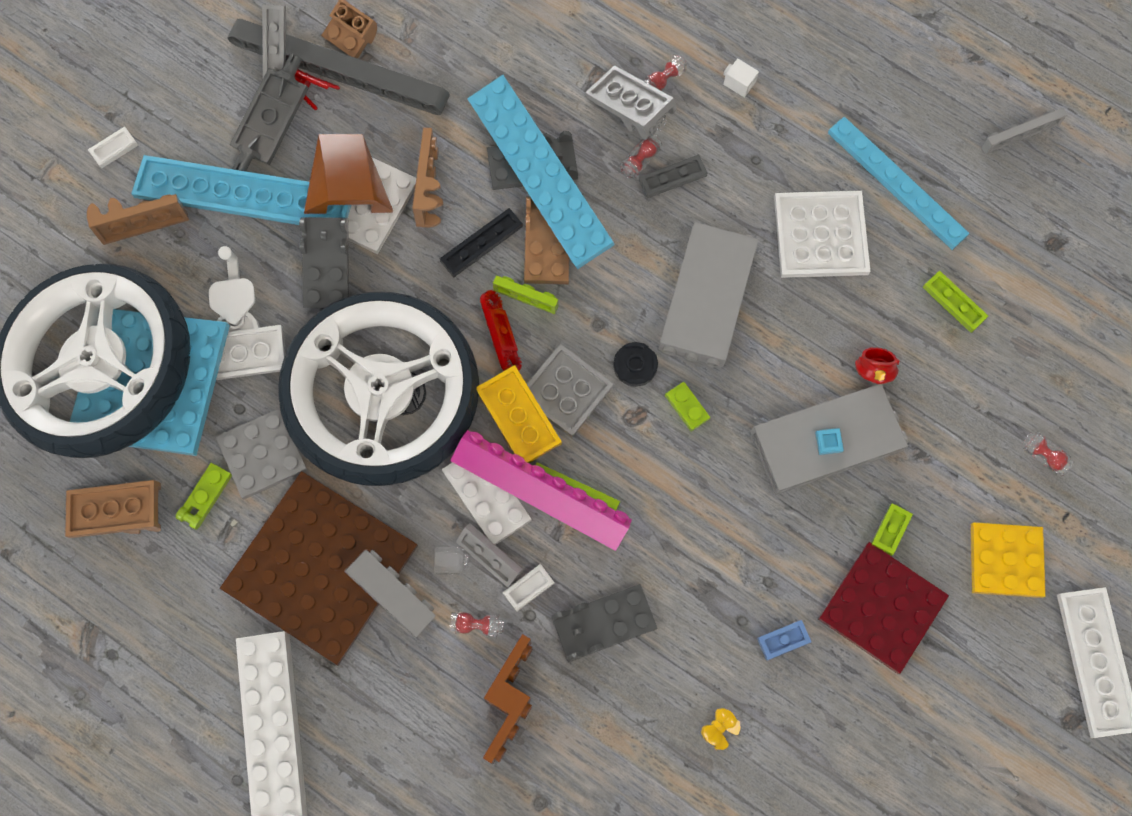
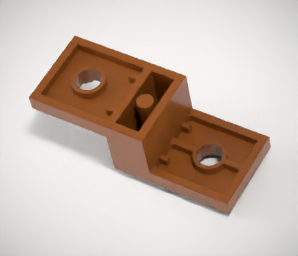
M524 634L521 635L484 697L487 703L508 715L483 759L491 764H494L495 760L501 761L507 751L504 745L508 739L513 741L520 729L517 723L521 717L526 719L532 709L530 704L531 697L508 684L509 681L512 683L515 681L520 672L518 665L521 660L526 662L533 650L532 646H530L531 639Z

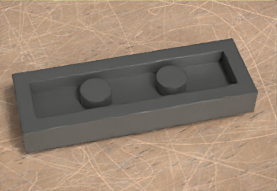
M698 154L639 176V182L648 199L707 177L708 172Z

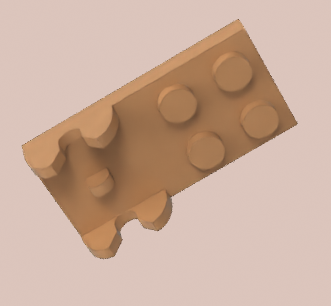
M423 127L412 209L416 227H435L441 223V219L435 214H429L427 211L434 210L443 205V200L439 196L430 194V191L441 188L440 183L435 179L436 167H434V160H438L439 148L437 147V137H433L432 128Z
M176 194L164 195L160 199L153 201H143L136 206L123 209L117 199L110 198L108 203L109 211L104 215L101 214L100 209L93 203L87 209L89 228L103 245L189 220L188 213Z
M526 196L524 283L569 284V256L530 196Z
M149 480L67 490L65 537L76 538L119 532L140 534V530L161 531V525L158 523V490H161V483Z

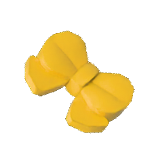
M719 708L715 712V720L712 721L711 725H704L701 734L705 741L714 745L716 750H724L728 748L729 744L722 733L727 730L734 735H738L741 729L740 721L736 719L731 711Z

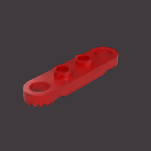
M488 290L480 296V303L500 366L505 371L512 365H515L519 371L522 367V361H520V357L517 354L518 348L506 311L503 310L501 297H498L499 294H496V291Z

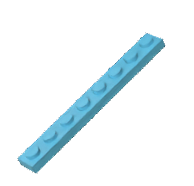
M843 117L829 129L828 134L951 250L969 235L966 229L846 117Z

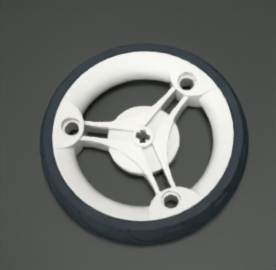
M91 264L74 267L53 275L50 279L48 278L37 285L13 309L0 332V408L10 425L24 439L39 449L71 458H93L120 451L147 436L166 418L174 407L183 390L190 364L189 354L191 347L188 326L174 298L160 283L148 275L116 264ZM86 302V309L79 330L66 340L60 350L58 359L44 371L32 377L34 356L45 333L59 317L70 309ZM126 303L132 305L144 316L149 324L153 339V355L150 368L143 369L137 374H134L125 365V345L122 339L112 331L113 309L119 308ZM122 372L131 377L126 387L116 381ZM108 387L123 391V406L112 414L94 421L67 422L49 413L50 398L68 389L87 394L100 392Z
M395 292L357 294L341 299L322 309L294 337L286 352L287 355L283 359L278 384L280 411L286 430L296 447L311 463L322 471L338 479L359 485L388 486L404 483L427 474L438 467L456 450L461 438L469 430L478 404L479 394L476 389L479 386L477 364L473 352L459 328L450 318L431 304L418 298ZM379 326L394 327L413 333L424 340L430 346V355L409 362H402L386 354H374L363 358L344 348L343 338L365 328ZM332 345L328 351H321L324 346ZM340 354L354 363L350 370L336 361ZM441 359L449 361L446 366L438 365ZM328 365L333 366L346 378L344 384L346 400L351 409L361 417L359 440H354L348 444L341 442L327 430L315 408L313 398L315 374L317 369L327 367ZM432 365L433 370L415 377L411 376V372ZM439 378L445 383V396L441 410L433 424L411 443L396 449L386 450L381 445V440L388 420L399 416L406 410L412 400L414 389L428 381ZM382 384L383 387H380L379 391H376L375 388H378L379 385ZM369 421L377 422L374 440L366 439ZM373 450L371 457H362L364 451Z

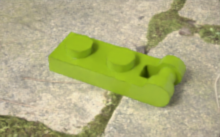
M210 463L185 504L176 513L175 518L181 522L186 521L191 528L197 530L231 479V473ZM193 508L199 510L195 516L190 513Z

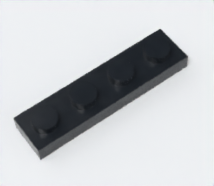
M508 208L439 258L440 262L454 278L523 227V223Z

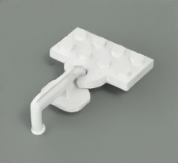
M223 246L219 249L218 255L221 259L227 260L229 280L215 282L209 289L210 308L220 315L217 321L227 322L230 325L216 380L280 372L283 359L286 356L283 326L260 327L255 317L248 312L255 303L254 286L248 279H240L238 257L229 247Z

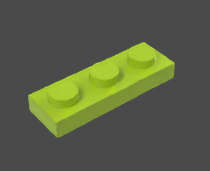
M940 270L922 287L970 333L989 317Z
M496 275L493 281V291L552 314H555L558 309V299L549 292L541 293L528 284L520 285L515 283L513 279L507 276L499 277Z

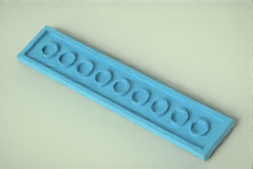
M501 75L467 98L577 269L581 268L615 245L504 75Z
M147 155L143 156L131 193L134 198L150 201L160 199L164 195L176 194L182 205L186 207L299 225L301 217L348 218L351 205H328L326 214H304L310 182Z

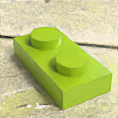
M682 382L665 394L667 400L691 432L710 420L711 417L685 382Z
M891 503L871 542L872 545L880 548L890 556L894 555L913 514Z

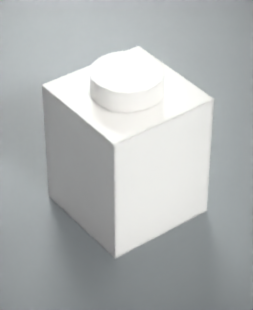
M737 58L733 65L729 64L725 69L723 85L745 98L756 83L759 71Z

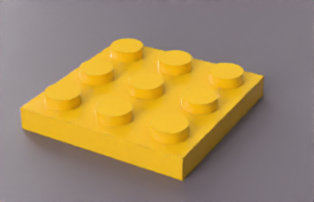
M973 522L971 524L972 593L1045 597L1043 527Z

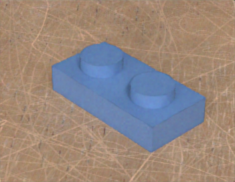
M802 620L757 638L766 661L811 643Z

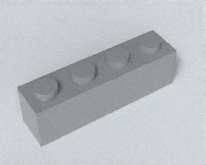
M364 550L344 572L413 637H417L436 616L432 612L434 607L425 599L421 602L415 596L417 591L408 583L403 585L397 579L400 575L390 566L386 569L380 563L382 558L376 552Z

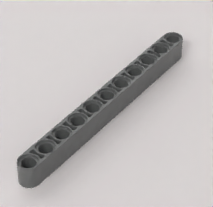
M237 19L228 35L229 42L237 47L263 55L262 26L243 19ZM286 34V62L289 54L293 53L294 56L297 55L303 59L299 66L301 69L434 115H441L450 94L442 87Z

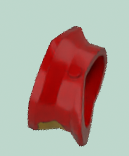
M871 347L865 349L862 352V356H859V359L855 362L858 374L862 378L876 384L894 381L899 372L897 367L899 360L891 351L883 348Z

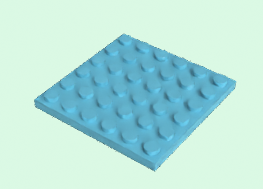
M113 309L112 331L122 339L125 345V365L134 374L143 369L150 368L153 355V339L147 320L140 312ZM185 318L190 336L191 351L189 354L188 374L183 390L166 418L147 436L128 447L197 456L230 328L227 322ZM122 372L116 381L126 387L131 377ZM108 387L96 393L78 392L70 422H89L112 414L123 406V391Z

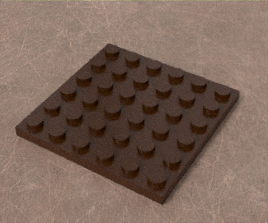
M301 471L219 589L339 666L379 606L344 571L364 550L368 552L373 550L382 558L380 563L386 569L390 566L400 574L418 545Z

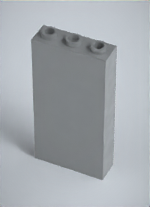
M694 222L658 350H662L664 354L669 356H675V354L683 356L684 359L691 362H697V360L705 362L707 366L713 368L724 366L758 239Z
M882 384L753 427L751 435L775 495L903 452L908 447L907 435L904 431H901L898 424V414L895 410H892L889 403V393L886 389H883ZM840 428L844 451L842 453L819 455L816 431Z

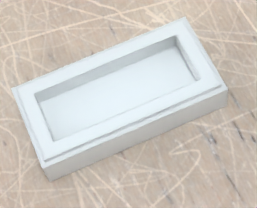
M124 126L89 148L88 151L102 169L137 147L138 144Z
M539 564L506 589L503 594L516 612H518L555 584V582L542 565Z

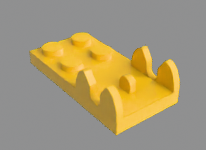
M515 365L477 386L476 390L504 436L508 447L514 454L521 456L525 462L530 463L562 445L561 439Z

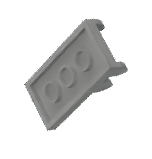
M613 66L585 92L587 99L622 118L630 132L636 127L644 140L650 136L649 129L667 112L673 114L676 111V103L673 97L616 66Z

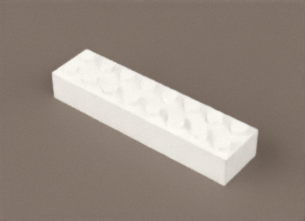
M282 631L236 638L251 816H308L290 634Z

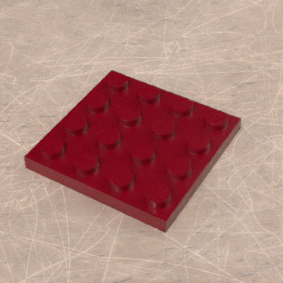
M868 542L818 620L895 673L901 674L949 595L880 548L872 545L871 542Z

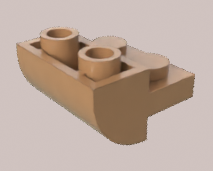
M339 0L329 16L332 19L321 36L349 56L358 59L368 43L372 44L377 33V23L347 1Z

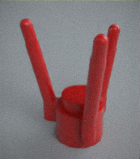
M299 69L294 76L296 81L306 85L308 88L312 83L324 89L329 87L336 90L340 89L338 85L314 77ZM305 95L304 100L314 110H317L318 107Z

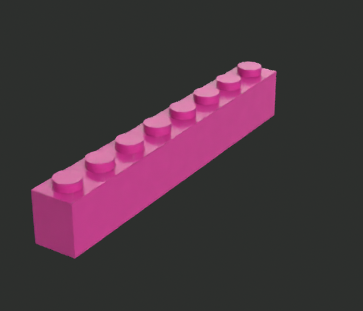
M467 430L450 460L615 551L630 527L632 519L626 513L619 510L615 511L608 507L604 501L600 499L595 500L588 496L584 490L569 486L562 478L547 474L543 468L525 462L517 454L512 455L505 451L501 445L488 442L477 432Z

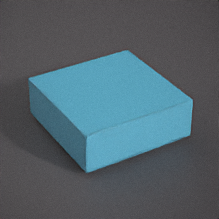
M840 428L816 431L819 455L842 453L844 451Z

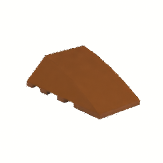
M363 134L318 135L304 214H326L328 205H370L371 213H393V208Z

